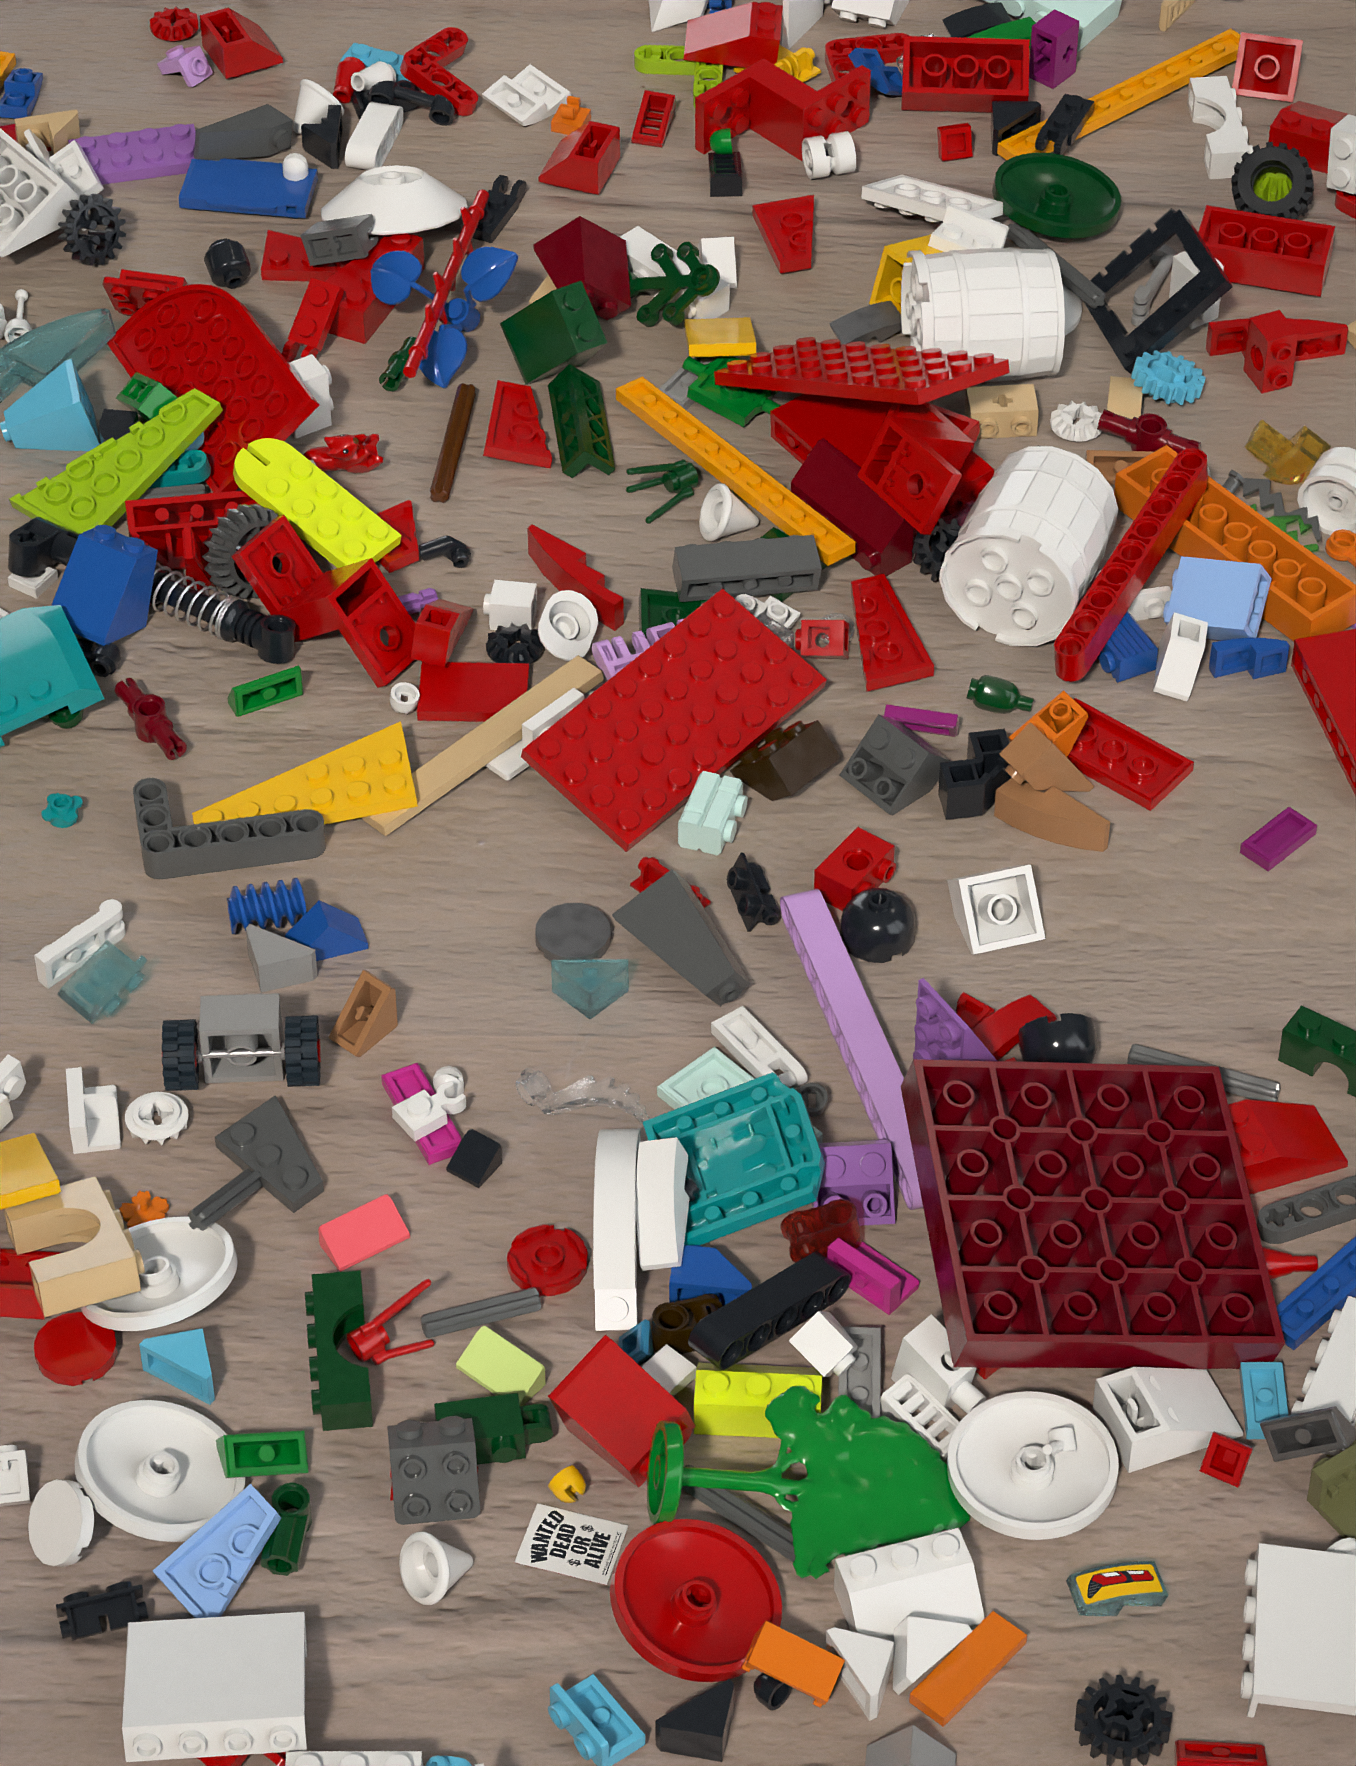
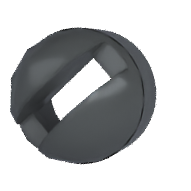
M817 1083L802 1085L798 1092L804 1099L809 1116H819L824 1112L828 1104V1095L825 1088ZM808 1094H816V1108H809Z

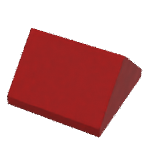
M1241 32L1232 88H1235L1236 96L1293 103L1299 79L1303 40Z

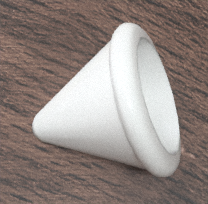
M308 79L301 80L293 130L301 134L302 124H321L322 117L327 118L328 105H341V103L329 91L314 81ZM341 105V110H342V115H343V114H344V108H343V106Z
M722 483L716 484L706 494L699 517L700 532L705 540L714 541L720 537L758 526V517L730 491L727 485Z
M416 1532L410 1535L402 1546L399 1560L400 1574L405 1589L415 1601L423 1605L438 1603L446 1591L473 1565V1558L470 1554L438 1540L427 1532Z

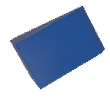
M320 900L285 934V938L315 949L316 961L368 949V942L358 917Z

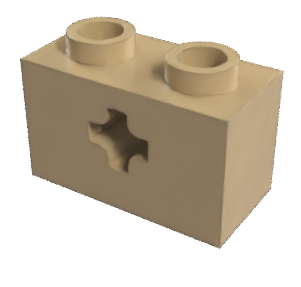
M1034 384L966 388L965 416L979 421L980 433L977 439L1037 436L1039 409Z

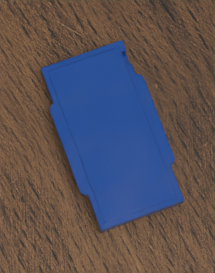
M225 158L219 161L192 159L178 197L179 208L306 218L318 181L317 169L308 168L309 173L305 179L291 181L283 176V163Z

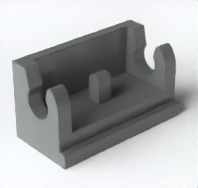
M366 214L317 222L300 236L310 266L366 258L368 251L378 242V237L368 238L367 234L368 228H371L374 224L373 215Z

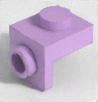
M178 45L165 53L167 57L157 63L162 75L181 72L188 87L196 86L213 73L200 46L183 48L182 45Z

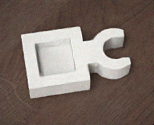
M452 1081L445 1082L438 1087L437 1093L432 1096L424 1089L393 1106L392 1118L415 1142L446 1125L447 1114L462 1112L466 1108V1096L461 1094L456 1098H449L455 1095L454 1083Z

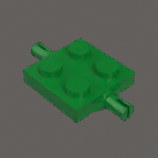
M688 356L682 368L698 376L688 387L687 397L742 427L756 414L763 411L770 414L771 410L781 406L771 400L778 391L715 385L714 371L726 368L727 362L740 359L734 356H719L715 361L704 365Z

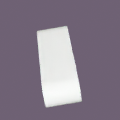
M370 102L348 141L345 152V164L347 167L364 170L382 167L402 127L403 108L401 106Z

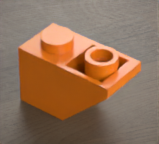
M1063 690L1008 738L1011 742L1031 722L1068 757L1089 716Z

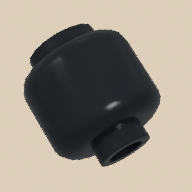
M227 238L219 239L213 242L205 253L204 262L215 285L233 289L241 286L249 277L251 265L243 245L238 241Z

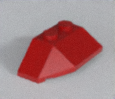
M242 490L125 501L129 537L139 538L145 542V545L157 549L156 561L161 566H167L171 570L185 569L182 530L185 527H191L209 551V547L204 542L211 541L213 534L209 529L219 526L217 517H226L227 509H237L239 504L254 505L258 503Z

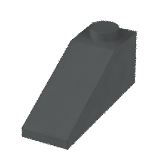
M266 104L202 127L195 132L194 158L215 160L265 157L291 148L293 120L271 105Z

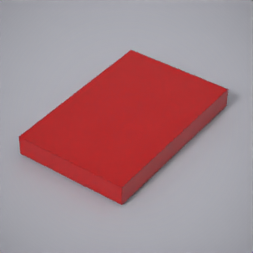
M422 662L417 721L485 722L528 691L529 663L447 662L445 667L427 665Z

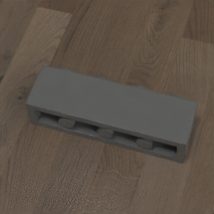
M791 535L782 538H757L748 541H722L713 544H688L675 547L672 570L679 602L708 600L722 588L732 597H737L741 594L753 596L818 590L822 567L814 535Z

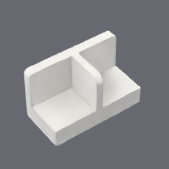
M82 1067L66 1069L69 1127L73 1154L121 1148L116 1086L107 1085L85 1088Z

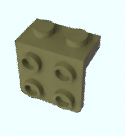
M1356 1440L1332 1458L1325 1457L1314 1465L1311 1470L1307 1501L1343 1539L1349 1537L1356 1539Z

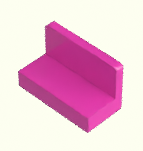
M838 1237L828 1246L827 1258L851 1275L849 1288L888 1315L895 1311L919 1288V1280L862 1241H856L850 1246Z

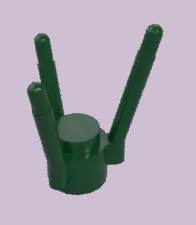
M683 459L675 463L641 466L626 470L628 475L665 472L661 477L628 486L626 488L627 493L664 484L668 492L678 493L645 519L647 524L662 516L683 499L694 495L692 488L697 487L699 481L697 471L692 463Z

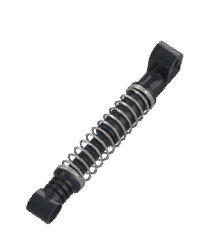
M42 517L30 520L9 535V571L18 576L30 577L42 573L47 567H51L57 562L67 566L79 534ZM156 562L158 568L155 567L150 605L152 604L155 611L164 609L166 616L175 614L177 621L186 619L188 626L197 624L200 631H205L209 628L211 636H217L218 639L233 642L236 640L258 650V656L265 662L282 664L293 658L296 626L294 620L284 615L267 616L249 608L246 601L236 596L229 597L227 592H218L213 586H206L201 581L195 582L193 577H184L181 572H173L171 568L167 566L161 567ZM175 574L181 577L178 581H175ZM185 579L191 580L192 583L186 586ZM196 584L202 585L204 588L197 591ZM208 589L214 590L215 593L209 596ZM219 594L225 595L226 598L220 601ZM161 602L164 603V605L161 608H156L155 606L160 604ZM169 605L175 608L172 613H168L166 607ZM178 610L185 612L186 615L183 618H179ZM189 615H192L198 619L194 623H191L189 621ZM200 620L208 622L209 624L205 628H202L200 626ZM212 625L215 626V633L212 632Z

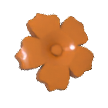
M139 1191L136 1196L131 1198L132 1203H122V1206L119 1208L123 1220L128 1222L127 1228H131L148 1221L166 1218L165 1213L169 1210V1204L166 1198L161 1199L156 1196L151 1200L149 1191Z

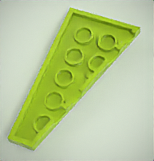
M194 388L160 408L159 415L144 424L140 421L129 427V433L117 440L113 437L66 464V470L50 480L47 476L36 482L37 487L23 496L18 493L9 498V501L13 508L31 519L42 517L78 534L88 531L97 525L112 527L126 512L125 501L138 500L223 411L218 401Z

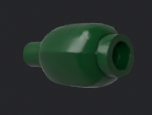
M983 675L979 679L972 678L966 699L973 700V704L979 709L1001 714L1010 713L1015 709L1030 712L1034 698L1020 695L1018 688L1013 683L991 675Z

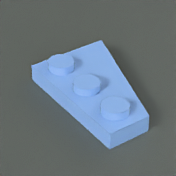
M249 1484L158 1565L153 1572L194 1618L221 1617L281 1520V1517L252 1484Z

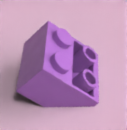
M887 1139L819 1143L825 1167L817 1201L812 1202L815 1228L896 1224L891 1143Z

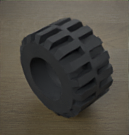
M1266 142L1265 148L1260 149L1258 144L1252 147L1253 152L1251 154L1245 152L1241 156L1242 162L1236 163L1234 167L1235 173L1231 179L1232 194L1237 210L1299 220L1298 217L1300 215L1305 216L1308 212V205L1312 204L1314 191L1313 175L1311 168L1308 166L1307 159L1304 156L1301 157L1296 148L1293 147L1289 150L1287 149V144L1281 142L1279 147L1273 146V142ZM1273 171L1281 172L1292 181V188L1284 198L1271 202L1256 196L1253 186L1261 175Z

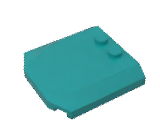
M61 605L21 608L0 618V747L5 745L1 737L2 735L56 710L68 706L71 714L105 699Z
M773 1072L643 1121L648 1141L678 1138L688 1154L686 1175L693 1180L700 1190L694 1195L696 1199L689 1203L684 1245H702L817 1201L825 1161L806 1104L798 1091L793 1087L790 1089L784 1085Z

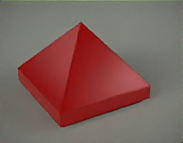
M1214 1431L1199 1471L1238 1488L1242 1482L1253 1447Z

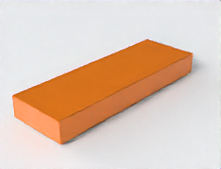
M992 1611L910 1693L909 1702L944 1727L1026 1644L1027 1634Z

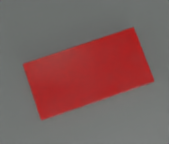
M1074 698L1088 713L1089 717L1067 758L1082 774L1151 811L1193 771L1194 762Z

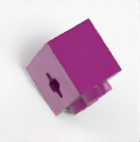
M1054 9L1032 25L1029 78L1054 89L1076 72L1079 20Z

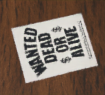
M537 1503L514 1563L607 1585L629 1525Z

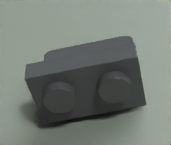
M449 1416L440 1421L423 1423L415 1420H406L397 1425L387 1426L394 1513L398 1524L408 1525L472 1519L480 1514L476 1446L472 1418L463 1419L458 1416Z

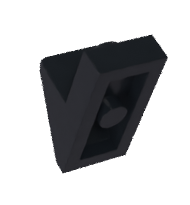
M328 105L327 118L322 117L321 124L304 123L301 125L303 150L331 169H338L343 134L341 105Z

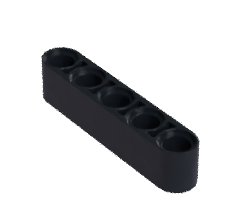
M818 1251L813 1252L704 1317L690 1333L688 1344L720 1370L728 1369L813 1317L818 1311H822L837 1302L847 1291L851 1282V1275Z

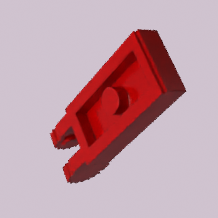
M315 278L310 279L288 335V341L282 349L281 354L288 363L295 361L294 359L300 346L305 347L301 353V358L311 354L316 358L318 352H321L344 294V290L340 286Z

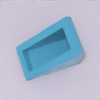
M203 1328L146 1338L139 1344L144 1371L209 1405L212 1404L215 1400Z

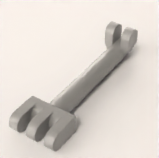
M1166 244L1150 257L1149 263L1156 266L1146 285H1139L1134 294L1131 323L1135 326H1139L1148 318L1150 303L1172 266L1173 256L1177 255V252Z

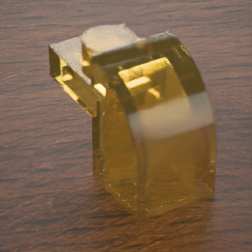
M1261 420L1253 428L1244 448L1268 465L1263 476L1277 483L1292 485L1304 482L1323 452L1330 450L1331 445L1305 425L1288 440L1264 420Z

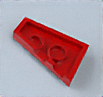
M814 195L752 206V216L780 274L811 268Z

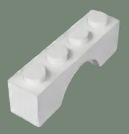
M1227 76L1190 78L1187 105L1192 122L1204 124L1216 130L1206 134L1204 163L1209 179L1232 178V175L1235 173L1234 167L1236 163L1242 162L1241 156L1245 152L1248 154L1253 152V146L1247 144V127L1242 126L1241 107H1236L1235 88H1230Z

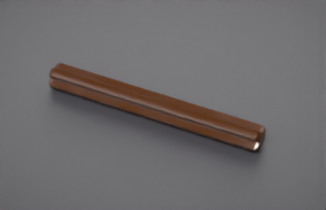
M461 383L457 387L430 488V498L433 502L440 501L444 503L449 499L476 396L473 384L466 385Z

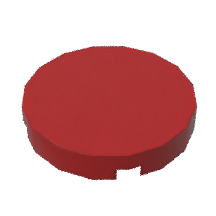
M545 1224L528 1228L514 1238L507 1254V1269L511 1280L521 1290L531 1287L536 1288L540 1296H555L567 1293L579 1285L587 1273L588 1251L584 1241L574 1231L564 1228V1231L554 1229V1225Z
M82 1312L65 1313L49 1320L38 1331L34 1341L35 1360L43 1376L57 1384L68 1386L83 1385V1380L93 1378V1381L103 1377L113 1366L118 1354L114 1330L92 1323Z

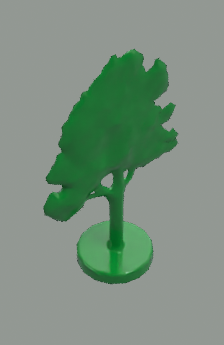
M792 1386L774 1398L767 1405L765 1416L771 1423L775 1435L781 1439V1445L776 1463L770 1468L761 1471L751 1472L683 1467V1436L680 1426L674 1421L660 1420L652 1437L647 1471V1508L653 1525L674 1520L679 1506L682 1486L753 1491L771 1495L785 1510L792 1512L790 1526L795 1554L793 1566L796 1574L801 1578L811 1575L817 1579L824 1573L830 1572L826 1565L841 1554L848 1556L876 1549L878 1545L886 1544L888 1546L932 1535L943 1530L948 1531L955 1528L960 1530L970 1521V1515L960 1505L951 1489L948 1480L947 1464L940 1459L939 1451L931 1448L928 1441L922 1438L919 1433L912 1431L910 1425L903 1422H895L886 1416L872 1418L869 1411L860 1409L846 1395L835 1397L829 1408L823 1413H817L815 1410L816 1405L820 1402V1397L810 1392L804 1386ZM788 1447L792 1450L790 1453H787ZM800 1462L805 1465L808 1474L805 1479L791 1480L782 1478V1473L791 1464ZM786 1495H796L798 1501L788 1500Z

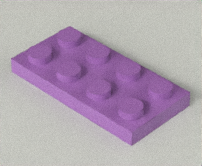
M177 124L171 127L146 128L133 132H115L110 135L84 136L68 140V143L75 140L82 147L103 185L187 174L191 160L195 159L196 131L194 124Z

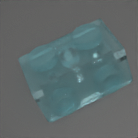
M106 940L61 987L57 995L93 1024L102 1014L108 1018L122 1002L119 996L125 989L132 993L146 976L141 971L148 960L141 955L134 962L110 941Z

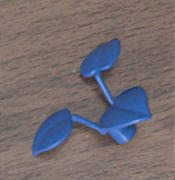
M481 247L471 252L465 259L461 269V276L468 284L464 288L467 301L456 298L445 303L447 319L452 324H442L439 326L438 331L434 330L428 344V358L422 360L419 366L422 373L441 388L446 389L451 378L465 359L467 340L461 331L470 332L480 322V313L475 308L476 302L472 297L479 302H485L493 299L501 292L515 269L518 255L515 252L495 247ZM392 251L378 258L370 271L372 290L375 296L383 303L396 305L404 302L409 297L411 288L433 300L435 294L415 282L422 273V265L409 252Z

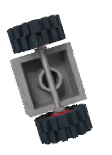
M279 993L200 996L199 1035L201 1046H199L196 1019L163 1020L162 1072L165 1091L198 1090L199 1062H203L205 1083L284 1081L285 1060L288 1087L320 1086L321 1041L318 1015L286 1016L284 1043Z

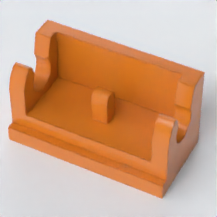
M765 1621L754 1635L741 1669L750 1672L751 1669L763 1672L813 1697L812 1704L821 1708L822 1705L828 1702L845 1660Z

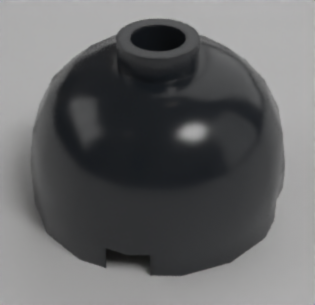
M887 888L862 890L854 895L843 909L840 936L843 943L845 942L850 947L849 953L854 957L867 962H889L893 955L902 952V956H904L915 942V915L910 904L898 892Z
M1062 1013L1060 1014L1061 1021L1048 1023L1047 1016L1026 1023L1018 1032L1019 1050L1023 1061L1092 1063L1097 1051V1034L1094 1029L1093 1020L1082 1014Z

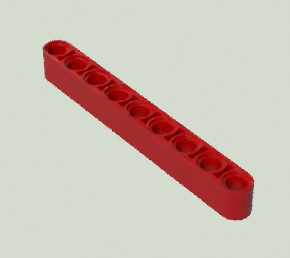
M1189 448L1177 454L1054 643L1055 672L1060 679L1069 682L1078 681L1087 674L1205 492L1208 485L1207 455L1203 451Z

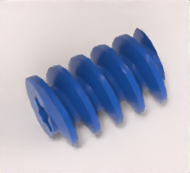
M298 878L292 879L289 890L283 880H278L274 892L268 882H263L259 894H257L252 884H248L244 896H242L237 886H233L230 897L227 898L232 935L236 934L238 923H241L246 931V927L249 924L257 921L259 927L266 930L268 919H272L276 928H281L283 917H287L291 926H294L297 923L298 915L304 916L307 913L303 887Z

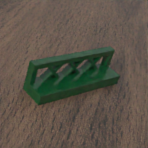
M568 364L548 384L562 473L574 478L587 464H590L605 474L610 475L615 470V463L600 382Z

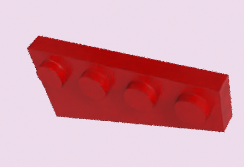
M885 574L851 581V598L866 692L934 676V664Z

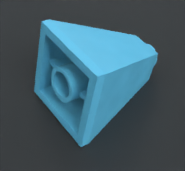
M72 359L64 361L4 411L5 421L0 422V428L5 441L12 440L15 448L90 451L101 444L93 405Z

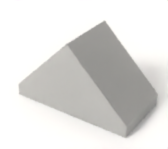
M252 924L246 927L248 955L261 992L314 981L318 976L315 949Z
M911 1725L867 1745L865 1766H955L956 1753L916 1726Z

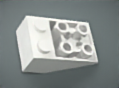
M1132 1367L1096 1379L1092 1410L1109 1431L1114 1440L1117 1454L1128 1473L1207 1448L1214 1431L1231 1439L1243 1436L1241 1427L1206 1369Z

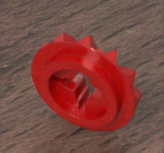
M177 6L174 9L165 7L163 12H154V17L150 19L151 33L155 37L166 41L187 39L193 36L199 29L197 14L190 12L189 8L181 10Z

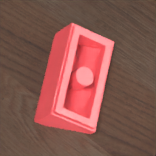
M384 1194L321 1225L318 1229L321 1248L340 1272L410 1238V1233L388 1194Z

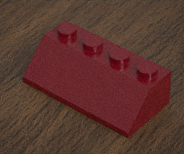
M823 438L816 443L792 479L791 492L856 542L855 553L850 556L863 569L868 570L874 576L885 574L887 577L912 563L914 527L857 477L861 467Z

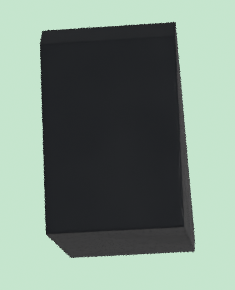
M992 101L990 126L992 154L998 156L997 148L999 142L1040 123L1041 104L1039 102Z
M728 1679L655 1720L657 1748L661 1752L722 1762L734 1713V1683Z

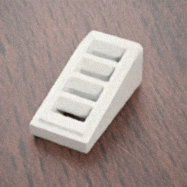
M907 1373L886 1390L880 1398V1416H886L895 1422H903L910 1425L912 1431L919 1433L922 1438L928 1441L931 1448L940 1452V1459L942 1461L948 1457V1448L952 1434L960 1422L920 1382ZM919 1409L921 1412L913 1417L911 1414ZM933 1420L935 1423L926 1430L924 1426ZM942 1431H948L949 1434L940 1442L935 1439Z

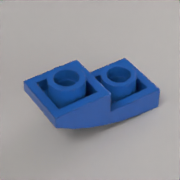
M18 68L11 71L4 81L5 94L0 100L1 118L17 119L30 117L41 89L43 73L33 72L29 68Z

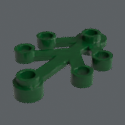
M683 242L676 252L677 258L689 267L690 273L688 275H682L672 260V249L663 243L657 244L652 249L651 259L660 265L666 276L638 278L628 270L631 298L635 297L639 292L660 291L648 304L641 306L637 312V320L646 327H652L657 323L659 319L658 311L681 289L687 290L674 303H669L662 313L663 319L673 326L679 325L684 320L685 309L698 296H708L717 288L720 281L718 269L710 264H702L698 258L699 249L692 243Z

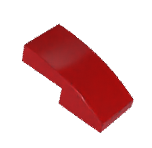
M1030 994L1000 1008L979 1023L972 1031L995 1059L999 1061L1019 1042V1029L1026 1023L1047 1016L1048 1023L1054 1022L1057 1018Z

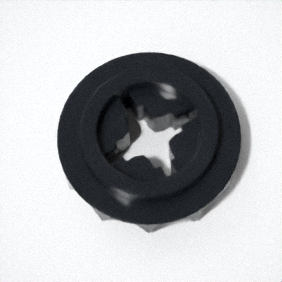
M511 623L507 628L498 625L496 632L488 633L486 651L491 660L496 663L531 664L542 654L543 644L540 641L538 629L530 630L527 623L520 627ZM515 641H520V643L516 642L513 646L511 645V647L509 648L508 643L513 644Z

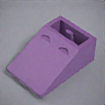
M924 978L918 980L913 1059L997 1061L969 1026Z

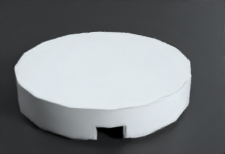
M59 1479L48 1482L39 1490L32 1503L28 1521L29 1541L34 1554L43 1564L67 1567L77 1563L82 1557L78 1556L82 1548H88L92 1539L94 1528L93 1505L89 1496L83 1495L80 1490L83 1487L78 1482Z

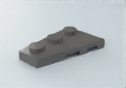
M276 1095L215 1136L216 1148L243 1171L246 1169H250L252 1172L258 1170L262 1175L259 1178L262 1187L293 1213L324 1192L323 1180Z

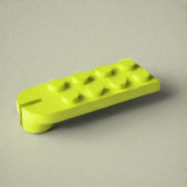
M263 438L249 443L247 450L242 448L238 452L233 469L234 480L238 487L264 508L273 510L278 516L285 515L297 535L335 567L340 568L372 558L376 563L400 544L402 536L288 443L278 439Z

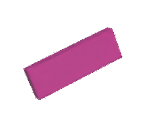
M418 1063L381 1075L382 1085L394 1106L424 1089L430 1096L436 1094ZM447 1114L446 1125L415 1142L428 1165L452 1157L462 1138Z

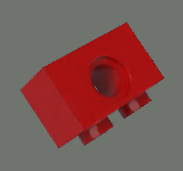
M1280 310L1249 318L1243 370L1261 394L1292 386L1298 333Z
M857 827L814 870V889L820 890L826 903L843 911L854 895L862 890L878 888L883 882L887 883L892 878L896 870V863H894L895 845Z

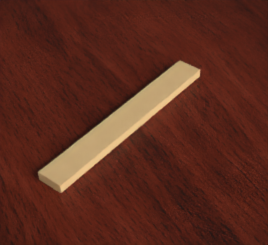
M577 655L414 771L412 778L418 807L362 817V820L384 836L389 835L522 739V724L572 688L585 694L604 680L602 671Z

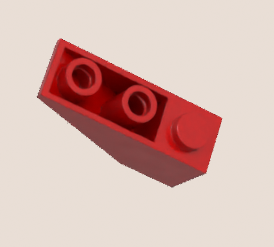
M442 599L425 604L415 624L410 658L422 661L427 665L445 667L473 614L474 608Z

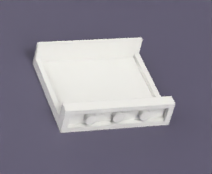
M1259 1543L1255 1560L1247 1559L1245 1569V1585L1252 1586V1597L1246 1596L1243 1611V1622L1251 1623L1250 1634H1244L1242 1645V1660L1249 1661V1672L1243 1671L1240 1697L1248 1699L1247 1717H1254L1258 1703L1356 1715V1555Z
M291 1612L128 1622L122 1721L126 1762L307 1751L305 1730V1657H307L305 1613Z

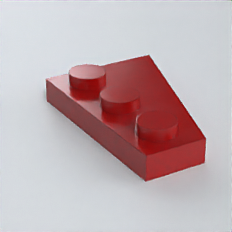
M268 230L261 266L262 280L310 281L311 278L325 281L352 260L310 266L301 237Z
M497 380L483 456L551 468L552 456L545 444L546 436L544 429H541L538 421L539 412L531 386Z

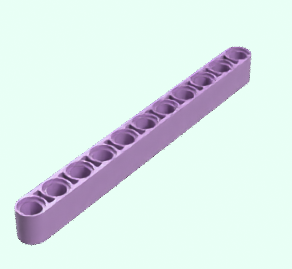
M819 889L782 896L780 898V909L785 927L878 1140L887 1139L891 1143L893 1175L905 1203L910 1210L923 1208L901 1092V1084L904 1077L822 893Z

